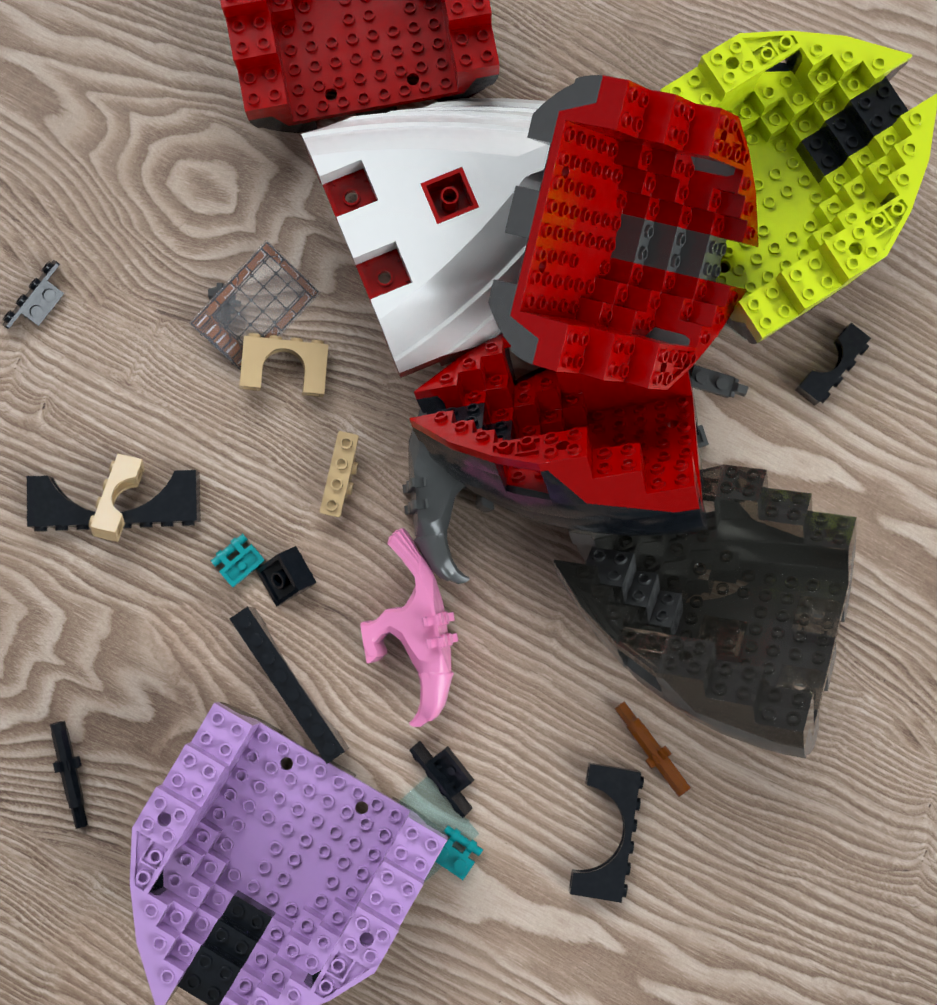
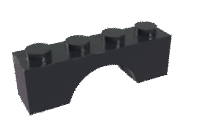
M850 323L833 342L838 352V361L832 371L823 373L812 370L795 391L814 406L819 402L823 404L831 395L828 392L831 387L834 386L836 388L843 380L841 375L844 371L847 370L849 372L856 364L854 360L858 354L862 356L869 348L867 343L871 338L853 323Z

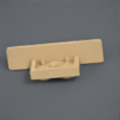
M338 432L320 507L321 514L339 518L344 500L347 499L348 495H352L354 483L351 482L353 474H357L359 465L355 458L359 436L356 434Z

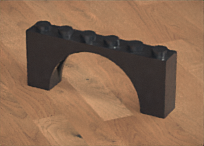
M588 762L585 784L605 792L614 800L621 813L623 832L618 848L604 863L590 869H572L569 893L571 895L622 903V897L626 898L628 885L625 884V877L630 875L631 863L628 862L629 854H633L634 841H631L632 832H636L637 819L634 818L635 811L640 809L641 798H638V791L643 788L644 776H641V772L638 770Z

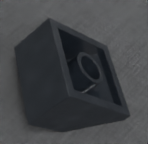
M296 546L277 554L256 570L276 607L317 583Z

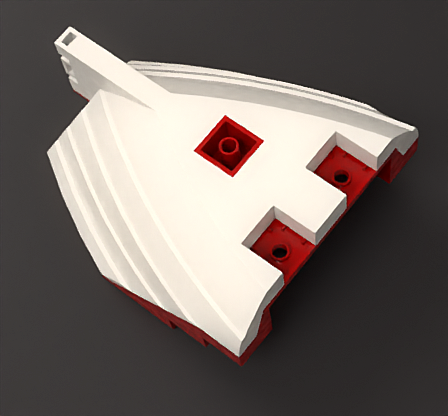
M461 98L436 102L423 108L353 116L332 125L301 134L320 184L322 183L379 321L385 342L400 378L436 363L444 366L454 362L463 354L502 333L493 317L488 301L493 280L517 283L528 238L505 233L515 187L520 186L538 191L540 189L550 145L529 139L527 136L533 113L546 101L509 98ZM355 193L358 198L354 203H349L345 200L347 194ZM380 274H390L391 280L385 284L381 283L378 280Z

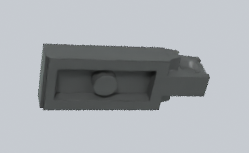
M693 366L691 373L693 388L725 398H734L735 394L745 397L749 387L739 384V379L700 366Z

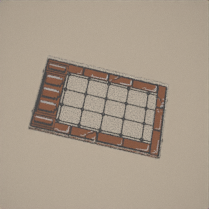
M265 240L189 324L219 350L232 365H235L241 371L244 336H248L249 333L260 334L263 338H269L271 335L281 336L321 292L280 254V251L276 250Z

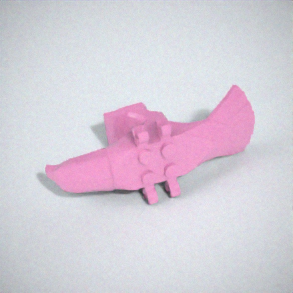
M401 528L392 533L387 544L402 559L415 577V588L403 607L386 609L377 619L364 621L360 627L367 664L377 662L387 654L384 639L388 634L392 633L404 645L418 672L421 686L418 712L413 720L409 722V725L422 727L427 722L433 721L438 717L446 705L451 680L454 672L451 671L450 646L453 645V642H458L457 633H448L447 624H449V621H455L454 612L448 613L444 611L442 597L432 570L420 554L408 531L405 528Z

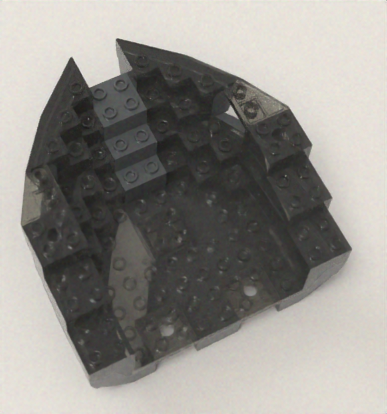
M723 464L702 469L704 487H701L703 500L714 502L715 511L706 513L707 530L670 535L624 536L599 534L568 528L572 543L577 545L578 551L586 563L580 564L554 560L557 575L598 639L637 681L691 719L723 735L761 749L806 759L807 755L815 747L819 731V709L823 693L829 689L836 660V639L840 622H845L849 605L856 552L857 517L812 511V493L768 488L767 470ZM794 686H800V687H806V688H804V689H802V690H798V689L794 688Z

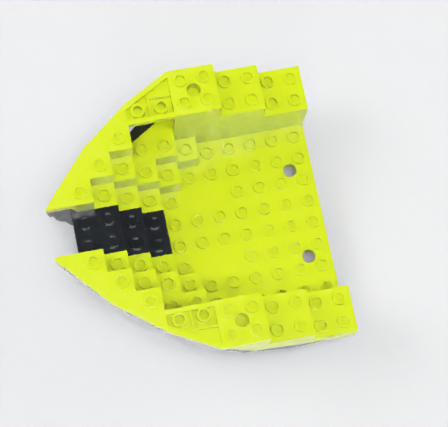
M800 31L739 33L701 56L698 67L660 89V92L676 94L696 104L722 108L738 116L749 148L756 188L759 246L755 247L726 240L727 249L725 255L722 256L721 263H726L729 266V271L727 273L720 272L716 282L747 289L742 299L735 305L734 311L726 323L747 339L749 343H759L812 310L883 260L891 250L911 213L929 162L937 110V93L908 110L889 82L912 58V54L842 35Z

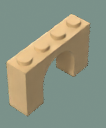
M249 333L248 336H244L239 389L260 391L262 368L267 358L278 352H287L296 356L302 363L304 369L302 395L324 396L328 344H324V341L312 340L311 343L303 342L301 338L282 340L281 336L275 335L263 338L260 334Z

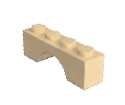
M117 454L115 461L111 462L109 478H106L103 483L102 497H98L96 502V513L89 520V528H91L94 537L119 541L125 522L122 513L114 507L117 497L123 491L139 486L145 470L142 459Z

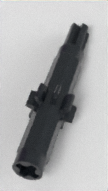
M55 722L50 724L57 757L53 767L55 773L60 772L75 829H79L88 825L84 810L83 792L77 770L82 764L80 756H74L66 722Z

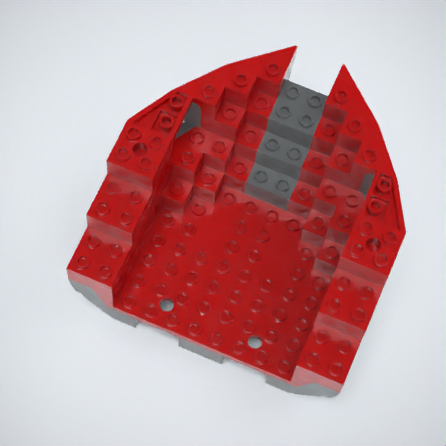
M604 75L579 77L575 79L574 84L565 87L544 102L532 115L527 138L550 145L539 191L516 186L505 233L528 238L517 283L493 280L488 303L499 329L511 345L510 351L532 365L556 372L580 373L605 381L627 382L647 389L668 390L695 364L715 340L733 313L735 305L742 299L747 290L718 283L716 278L721 272L720 263L722 256L726 253V240L755 247L759 246L756 188L749 148L739 117L722 108L696 104L676 94L650 90L627 79Z

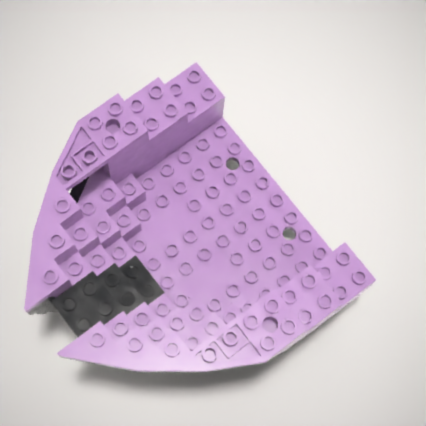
M214 703L193 740L185 744L164 782L155 788L132 827L130 890L136 943L155 1005H167L178 987L208 1005H321L332 1000L376 972L396 937L402 921L420 892L426 876L448 838L447 834L411 806L395 797L391 799L355 778L356 774L336 762L331 761L326 764L320 754L316 755L282 735L283 731L268 722L227 703ZM288 757L293 761L291 769L286 770L282 767L281 761L283 758ZM361 801L368 805V811L363 814L356 810V804Z

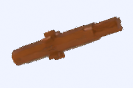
M625 701L614 708L627 725V729L649 757L645 760L649 767L652 769L656 766L678 797L686 793L691 787L668 758L672 753L666 745L662 748Z

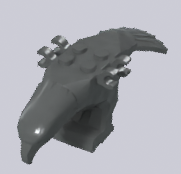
M420 408L418 416L427 415ZM412 429L408 442L409 481H406V484L402 485L403 494H411V501L408 502V505L404 506L405 515L412 514L416 536L414 542L432 572L440 579L456 584L466 583L470 580L469 577L465 576L457 568L452 559L448 546L447 529L455 497L463 488L467 487L454 479L446 471L442 463L435 460L424 443L418 440ZM476 494V509L486 513L494 510L493 502Z

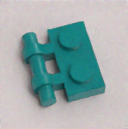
M243 533L238 538L234 537L230 541L231 544L223 550L220 549L216 556L210 560L215 567L221 562L225 565L219 572L232 588L266 561L253 544L249 545L246 549L243 547L242 544L248 540ZM237 549L240 554L230 561L228 556Z
M447 825L444 832L449 836V839L435 862L461 880H464L475 863L469 855L473 852L479 857L483 849L473 839L469 840L460 834V830L457 828L454 830ZM455 841L465 847L463 853L452 846Z

